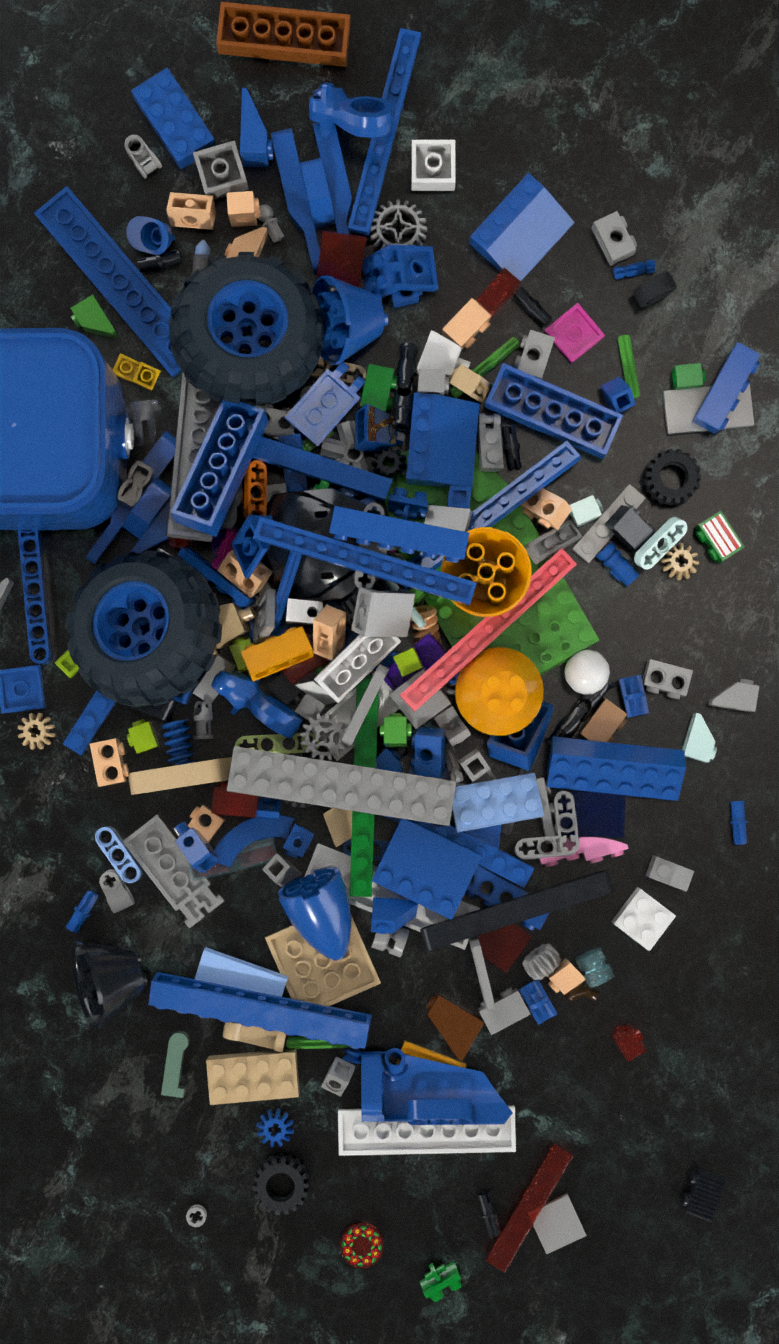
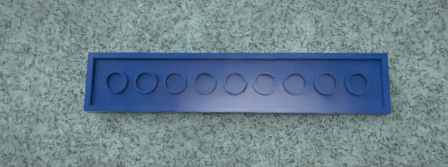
M66 186L34 212L35 216L172 378H174L182 370L176 363L171 350L169 337L170 306L68 186Z

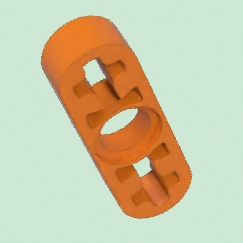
M260 460L250 462L244 476L245 520L248 515H252L251 512L254 510L261 516H266L267 467ZM255 466L256 470L260 471V473L257 475L254 471H252V468H254ZM252 487H257L260 490L259 498H254L251 495Z

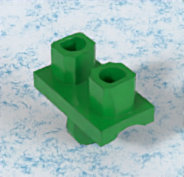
M454 1261L446 1266L442 1264L439 1267H436L434 1263L429 1264L431 1271L424 1275V1279L419 1281L426 1299L430 1297L434 1302L443 1298L442 1289L447 1286L452 1291L462 1287L461 1276Z

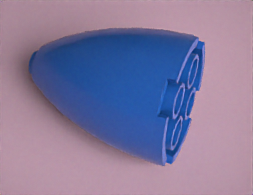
M325 867L314 870L315 874H310L303 878L298 876L285 884L278 891L284 912L303 939L326 958L337 961L342 959L348 951L351 935V912L347 890L341 873L336 867Z

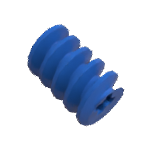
M189 719L167 722L162 725L163 729L169 730L163 734V737L170 738L169 741L164 743L165 746L171 747V749L166 751V754L173 756L167 760V763L174 764V766L195 762V760L188 758L194 755V752L187 751L189 747L193 746V743L186 742V740L192 736L184 732L190 729V726L183 725Z

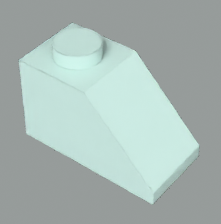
M693 713L682 750H684L686 757L709 763L710 759L713 760L716 754L715 740L702 715Z

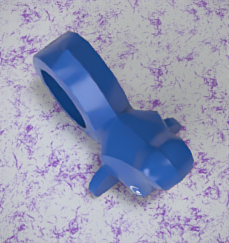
M325 82L320 84L318 89L314 91V95L310 98L309 118L313 122L320 123V135L325 138L329 136L335 123L355 136L380 137L388 134L392 128L393 107L390 102L377 97L348 98L342 88L335 87L333 83Z
M220 670L212 681V688L233 705L230 711L233 715L241 708H248L264 725L287 738H292L304 721L292 708L269 694L262 692L259 687V680L252 681L250 676L242 672Z

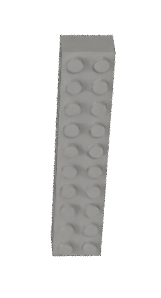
M234 746L227 791L449 826L456 781Z

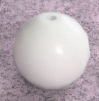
M590 649L582 650L571 656L564 670L565 679L574 691L585 695L594 694L601 690L607 683L610 674L608 662L599 652Z

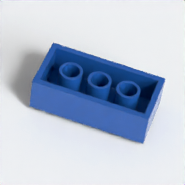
M165 68L131 90L135 102L180 170L195 162L193 152L216 146L214 137L168 68Z

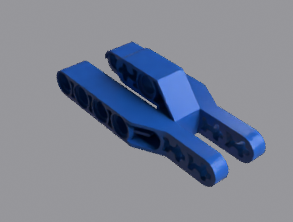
M319 122L312 123L317 148L320 153V158L299 163L292 128L270 133L289 217L305 236L314 274L324 272L315 230L329 226H336L345 267L356 265L347 226L352 208V196L335 124L333 125L329 136L325 138L320 135Z
M165 431L142 461L153 468L151 481L148 487L142 491L137 505L132 510H129L119 504L112 514L111 523L87 554L86 559L93 564L99 561L122 528H125L140 539L131 550V552L137 554L147 551L170 538L167 537L172 487L159 479L163 470L173 461L175 456L176 438L169 432Z

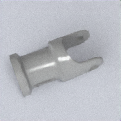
M207 700L203 702L197 701L194 706L195 712L193 715V721L196 722V735L194 739H214V735L211 734V721L213 720L212 705Z

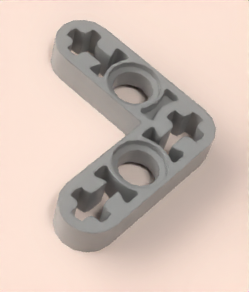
M561 791L554 798L557 836L519 840L515 846V854L518 858L529 860L570 856L577 852L579 837L575 803L571 793ZM561 796H565V799L570 801L566 804V811L571 810V813L559 815L558 811H563L562 803H558ZM568 817L572 820L573 824L570 829L561 827L560 820L562 818ZM574 832V835L569 837L570 842L574 843L575 846L571 848V851H568L567 847H563V844L567 841L566 835L562 837L561 833L568 834ZM544 841L551 842L553 845L552 852L544 853L541 850V843ZM533 842H537L538 854H534L535 850H529L527 855H524L523 851H519L522 844H526L527 847H534Z

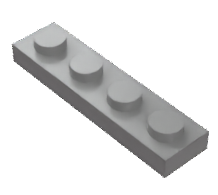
M629 484L572 550L586 563H589L614 535L604 524L621 505L633 506L637 509L646 498Z

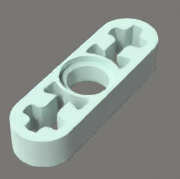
M677 517L670 518L636 552L634 557L635 563L644 569L652 568L685 535L687 531L686 522ZM664 538L663 546L658 548V541Z

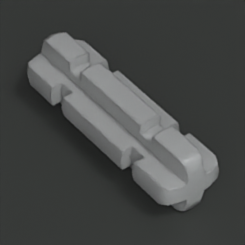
M447 743L445 744V764L448 773H450V780L456 781V784L463 781L462 772H459L461 768L454 746Z

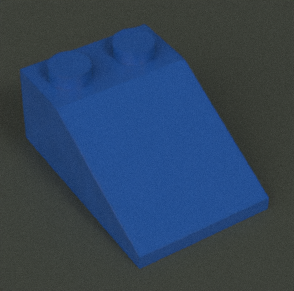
M242 88L240 155L243 167H269V160H273L272 139H268L265 126L247 88Z
M542 701L541 708L533 721L516 733L503 736L491 735L487 741L489 757L529 771L539 752L554 710V705Z

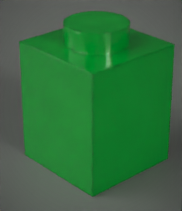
M701 363L674 366L672 369L674 390L702 387L703 382L706 381L705 369L701 368Z

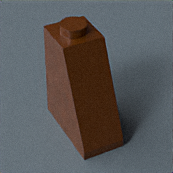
M438 993L436 997L432 996L426 1005V1008H428L427 1015L456 1057L463 1061L484 1025V1020Z

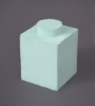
M592 495L571 504L572 510L569 514L575 526L579 527L600 518L603 507L599 499L595 500Z

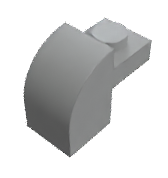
M451 704L433 717L438 727L445 729V737L452 746L463 742L471 735Z
M474 749L458 760L473 784L496 780L490 767L477 749Z

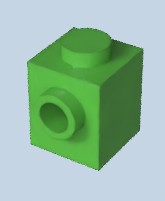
M389 714V717H384V723H380V737L384 736L385 747H408V736H412V724L408 723L407 717H403V714Z

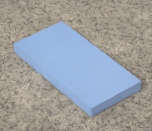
M205 947L195 979L282 997L288 976Z

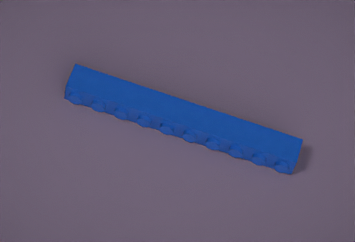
M157 972L151 981L148 1004L155 1006L157 1009H171L181 1014L191 1013L201 1018L211 1017L222 1022L240 1023L245 1027L255 1026L266 1031L284 1032L290 1036L299 1035L310 1040L319 1039L330 1044L349 1045L354 1049L366 1048L372 1019L370 1014Z

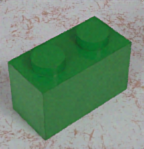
M373 364L368 365L360 409L369 404L384 412L387 409L391 410L393 397H390L391 388H396L398 376H394V369Z

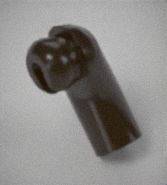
M582 982L566 993V998L570 1001H575L576 998L586 996L595 1001L600 992Z

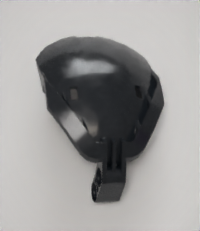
M333 488L277 493L267 503L266 516H272L273 521L334 539V534L329 533L334 506L364 512L367 505ZM373 508L372 510H368V513H373V514H378V515L381 514L379 511H377V510L374 509V508ZM328 511L327 517L318 518L317 512ZM348 537L347 541L335 539L359 547V543H356L357 538ZM271 545L261 563L272 571L267 582L277 593L290 551ZM392 546V550L401 549V547ZM379 549V553L390 556L389 549ZM302 555L289 599L308 601L343 599L358 588L355 584L356 571ZM332 572L334 577L323 578L322 574ZM368 574L359 577L358 581L362 582V585L370 580L367 577Z

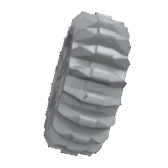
M399 199L396 200V205H393L389 200L388 208L380 205L381 212H375L376 218L373 220V226L370 231L373 233L370 236L371 241H376L374 247H381L382 249L389 244H393L388 242L382 234L393 237L395 240L394 245L422 246L421 241L426 240L424 233L427 232V226L424 225L426 218H420L422 211L415 212V204L409 208L407 200L404 202V205H400ZM392 215H395V218L392 222L382 225L385 219ZM401 215L410 218L413 221L414 225H411V223L403 221ZM397 221H399V226L401 229V232H399V238L397 237L396 232ZM411 233H415L410 241L402 244V239L405 236H411Z

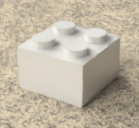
M412 140V191L455 190V140Z
M637 887L611 922L650 951L676 915Z

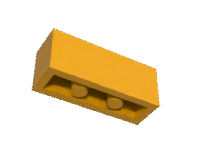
M302 626L290 628L280 636H270L263 643L258 645L251 644L241 651L242 659L252 681L259 680L314 657L312 647Z

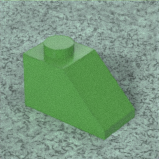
M93 295L71 307L74 313L71 318L77 327L82 326L85 332L111 338L118 337Z

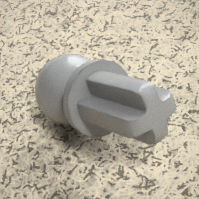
M266 204L260 205V217L258 219L265 222L262 227L267 228L268 234L274 243L281 241L284 238V234L277 223L278 219L272 218V208Z

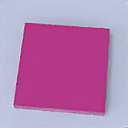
M579 303L575 304L544 330L547 335L555 337L554 344L571 364L605 337V334Z

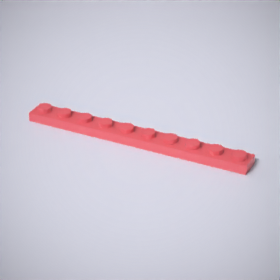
M561 548L531 576L528 591L517 606L504 614L485 617L400 694L403 701L414 712L417 711L571 571L577 563Z

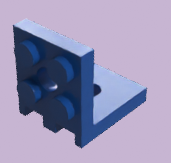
M389 244L361 260V269L365 283L364 290L373 294H380L381 298L398 290L434 292L439 289L433 247ZM413 263L418 267V273L414 271Z

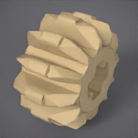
M683 543L679 544L678 549L674 545L670 549L671 551L665 554L668 558L661 559L662 563L668 564V566L663 568V571L671 570L668 577L672 578L676 573V579L681 580L682 574L688 579L690 578L689 572L696 573L697 570L692 565L699 564L698 560H693L698 554L697 552L689 553L692 549L691 546L684 550ZM679 557H681V561H685V563L681 565V567H679V563L675 561Z
M30 713V721L27 718H22L25 726H18L19 730H23V733L19 734L18 738L25 737L22 744L26 746L30 743V749L32 750L36 748V745L39 749H44L43 742L47 745L51 744L48 736L55 737V733L49 732L50 729L55 728V725H47L51 718L46 717L43 719L42 713H38L37 717ZM36 725H38V730H41L40 735L36 734L37 737L32 732L33 728H37Z

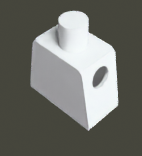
M431 330L417 367V374H419V369L446 370L445 377H449V380H451V374L457 367L459 368L462 364L469 369L471 362L459 358L462 347Z
M288 598L286 624L313 626V619L315 617H309L307 612L315 610L318 615L323 610V602Z

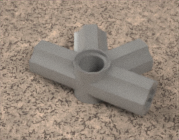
M355 420L336 425L340 441L326 437L322 443L320 456L368 471L363 451L358 450L360 456L356 460L348 457L349 452L355 450Z

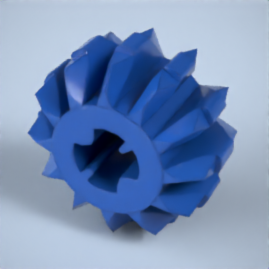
M279 1108L276 1110V1115L269 1109L267 1111L268 1117L262 1114L260 1118L263 1122H257V1127L261 1129L257 1132V1135H265L262 1140L263 1144L271 1140L270 1147H274L275 1141H277L280 1147L283 1146L282 1139L289 1142L290 1136L288 1134L294 1133V1129L289 1127L293 1124V1120H286L289 1115L287 1112L280 1116L281 1109ZM274 1123L278 1124V1128L281 1127L277 1132H273V1128H270L273 1127Z

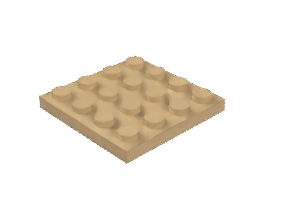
M352 915L348 951L342 959L337 961L328 959L317 952L303 939L293 925L265 937L280 974L288 976L286 988L291 999L331 1006L381 984Z

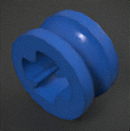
M344 1048L346 1054L342 1057L343 1060L361 1064L360 1056L362 1051Z

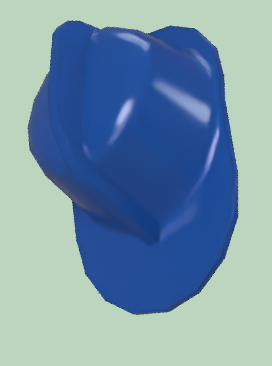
M136 216L130 220L126 229L127 239L134 249L153 255L164 253L171 242L175 240V236L172 235L168 224L149 217Z

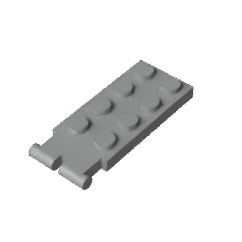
M157 814L122 842L175 911L178 909L182 911L187 918L184 921L185 924L191 928L205 917L200 910L203 906L210 913L223 903L224 899L220 894L215 896L208 887L211 882L206 876L200 878L193 877L189 861L175 842L177 838Z

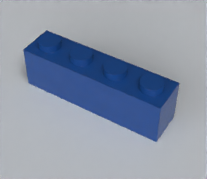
M737 342L692 422L714 434L719 429L723 431L729 421L726 416L730 410L732 412L735 410L740 401L737 399L740 391L744 393L750 383L747 380L750 373L754 374L760 365V362L757 360L761 354Z

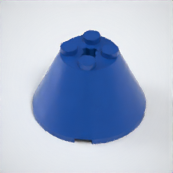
M328 275L319 277L314 283L311 292L320 303L325 329L320 355L323 361H329L330 365L340 364L381 336L384 326L388 325V315L384 313L380 294H373Z

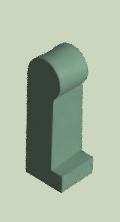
M184 1031L175 1032L169 1039L161 1095L179 1098L185 1096L186 1085H180L184 1052L189 1045L190 1037Z

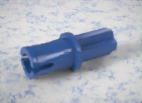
M745 801L730 802L732 813L730 824L733 826V839L736 845L747 843L746 823H748V820H745Z
M91 890L85 893L80 904L75 906V912L66 925L67 929L75 933L79 932L85 919L90 917L89 912L98 899V894Z

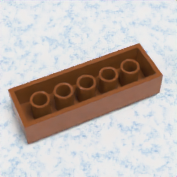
M221 2L216 41L218 54L346 67L351 27L350 15Z

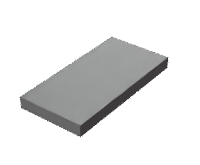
M750 383L745 392L742 393L740 391L737 399L740 401L733 412L730 410L726 416L729 421L724 429L754 426ZM712 386L663 391L667 435L708 431L692 421Z

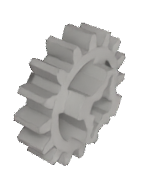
M325 713L324 718L316 714L315 721L312 718L308 719L309 726L303 724L302 727L306 729V732L300 733V736L305 737V740L300 742V744L307 745L304 752L311 751V758L319 755V760H323L324 756H327L328 760H332L331 754L334 753L338 757L340 755L338 749L345 750L341 740L347 729L341 730L340 727L343 725V722L336 723L337 716L329 719L328 713ZM327 722L332 724V726L329 728H322L321 725H319V723ZM313 729L315 732L314 740L310 742L309 733ZM332 730V732L327 737V739L329 740L327 743L325 741H321L316 744L318 739L321 737L319 734L321 731L322 733H327ZM338 732V743L335 745L333 737ZM319 746H326V748L329 751L320 752L317 751L316 748Z

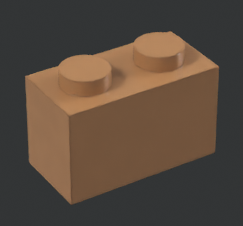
M603 699L602 703L597 707L578 734L585 740L611 743L614 739L612 734L615 730L620 731L627 722L624 719L627 713L608 699Z

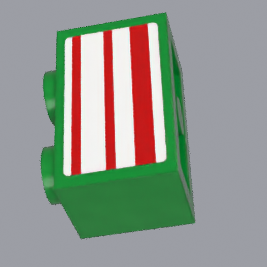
M721 511L695 527L697 529V537L702 543L705 542L707 544L710 557L714 561L717 560L718 563L744 548L741 540Z

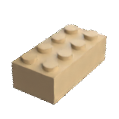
M284 1049L283 1053L270 1050L208 1056L206 1060L210 1105L299 1097L300 1087L296 1049Z

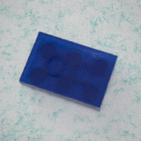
M567 791L574 798L578 836L624 838L625 795ZM561 796L559 803L563 805V811H558L559 815L571 813V810L566 811V804L570 801L566 800L565 796ZM564 817L560 820L562 828L570 829L573 823L570 818ZM574 832L568 834L561 833V835H574Z

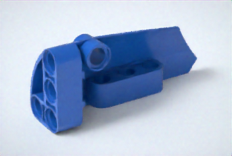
M392 1048L387 1052H361L362 1122H408L411 1125H503L513 1114L484 1072L406 1055L398 1048ZM392 1058H398L401 1062L393 1065L389 1061Z

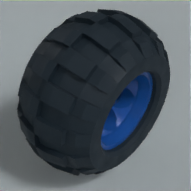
M239 252L237 257L225 258L222 255L210 260L208 265L200 271L197 269L193 272L175 297L169 322L171 350L176 363L184 373V377L196 389H200L209 395L210 399L221 403L224 398V401L242 402L255 407L256 405L267 403L274 404L286 399V396L293 391L300 389L310 378V374L318 364L325 330L322 309L317 297L309 289V284L297 271L293 273L286 268L283 261L270 255L268 259L254 257V252ZM245 307H252L255 311L253 313H246L243 309ZM226 315H231L235 319L231 322H227L223 319V317ZM269 319L273 324L264 326L261 321ZM248 331L251 332V333H250V336H249V335H247L246 337L243 336V332H245V333L248 332ZM229 336L232 338V342L224 343L221 341V338ZM266 340L271 345L264 348L260 346L259 342ZM241 349H248L250 354H242L239 351Z
M151 550L142 551V553L138 554L135 552L118 554L114 556L111 563L107 565L100 563L90 571L89 576L91 578L83 587L79 585L72 597L75 604L72 612L67 613L65 629L70 633L71 637L69 643H67L68 651L73 662L78 665V671L86 683L104 695V697L133 707L162 705L173 701L177 695L181 693L186 694L199 684L197 682L198 678L204 670L209 671L216 659L213 656L216 644L221 643L222 625L219 623V603L204 576L180 558L168 555L165 552ZM146 603L145 610L140 612V607ZM165 610V616L159 619L160 613ZM129 617V622L123 626V621ZM131 638V644L125 647L126 641ZM150 646V650L144 653L145 649Z

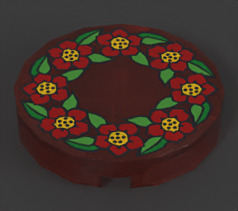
M359 1222L351 1225L342 1234L340 1241L341 1254L344 1260L351 1266L359 1269L369 1268L382 1257L384 1250L383 1237L380 1231L372 1224Z

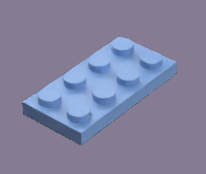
M535 773L455 787L452 811L457 832L543 817L544 812L538 785L535 780Z

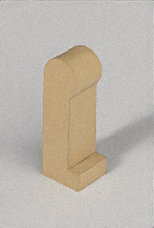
M225 1022L222 1035L223 1038L266 1047L282 1053L286 1040L284 1032L266 1031L255 1026L245 1027L235 1022Z

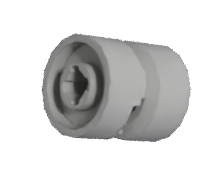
M401 927L394 933L379 934L376 932L371 948L380 951L387 949L389 954L401 957L410 930Z

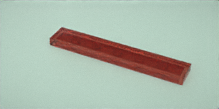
M553 1144L486 1259L488 1263L502 1272H506L571 1161L572 1154Z

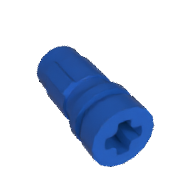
M611 541L596 557L600 561L603 560V565L611 569L610 573L627 587L639 574L627 559L620 554L621 551L615 549L617 546Z

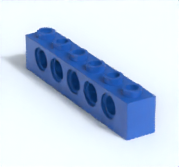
M479 865L475 870L473 880L469 883L465 894L476 899L477 895L485 899L483 903L487 906L501 903L500 896L504 892H509L512 895V899L529 894ZM488 881L492 883L493 888L491 892L483 893L481 891L483 882ZM549 913L525 920L522 925L532 931L534 928L540 930Z

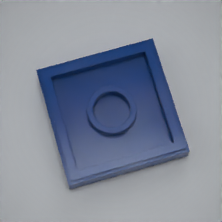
M41 665L0 670L1 714L46 708Z

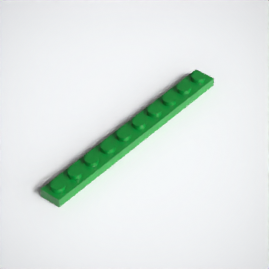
M367 675L356 686V710L373 675ZM379 691L355 737L354 765L376 769ZM352 811L350 896L372 897L375 814Z

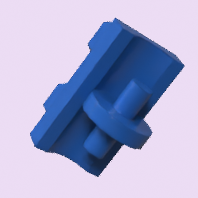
M396 487L393 494H389L388 511L395 512V516L403 517V520H408V518L416 520L417 517L426 518L428 501L425 492H415L413 499L406 497L407 490Z
M641 675L618 679L627 718L649 713Z
M534 980L519 989L538 1025L557 1015L539 980Z

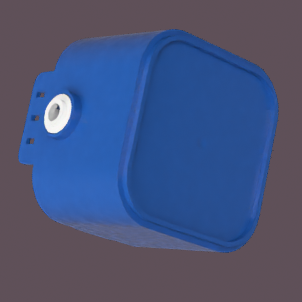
M0 328V530L87 529L103 523L115 512L119 505L117 503L118 492L122 484L127 481V459H129L130 451L134 447L133 425L130 424L127 405L123 399L122 386L117 375L94 343L79 332L65 328Z

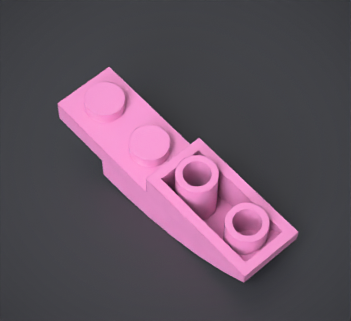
M579 836V848L575 854L540 858L538 860L541 865L545 864L546 867L559 864L558 860L566 858L567 861L580 858L579 854L582 853L585 861L590 860V863H596L603 860L602 856L611 854V857L623 855V850L629 848L627 844L608 838ZM566 838L567 841L563 844V847H567L568 851H571L575 844L570 842V838Z

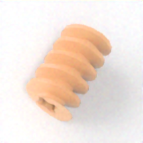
M432 605L415 607L427 624L421 629L415 622L411 624V628L416 630L412 632V636L417 638L413 641V644L415 645L429 632L441 644L436 608Z

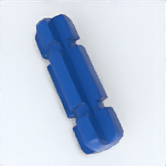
M647 260L645 263L626 264L625 267L622 265L615 266L613 274L615 279L624 278V276L642 275L645 272L653 273L656 270V264L654 260Z

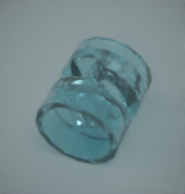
M601 947L592 949L575 959L580 971L586 973L584 978L589 988L599 986L615 976L610 965L604 963L606 957Z

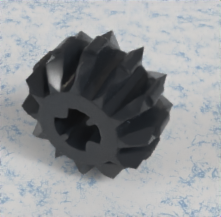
M389 446L387 452L381 447V455L378 453L373 455L376 460L371 461V466L375 467L372 473L389 479L393 478L395 482H398L397 475L405 476L403 470L407 469V463H404L407 460L406 455H401L400 449L393 452L392 446ZM390 462L393 467L389 468L386 466V463Z

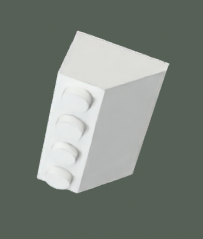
M359 634L314 680L339 703L401 641L398 637H364Z

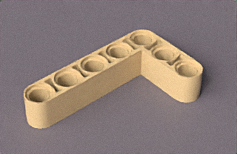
M232 757L128 773L131 795L226 781L229 779Z

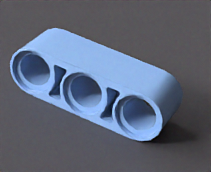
M106 826L100 828L95 834V840L121 879L127 883L138 881L142 877L143 869L124 845L121 836L113 827ZM105 830L109 831L112 835L109 843L102 840L101 835ZM118 848L124 852V858L121 861L114 857V851ZM128 867L136 869L137 875L134 879L127 876L126 870Z

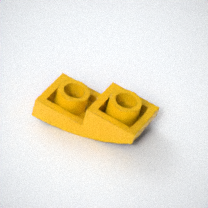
M121 353L113 368L117 377L150 391L153 390L161 372L154 367L138 362Z

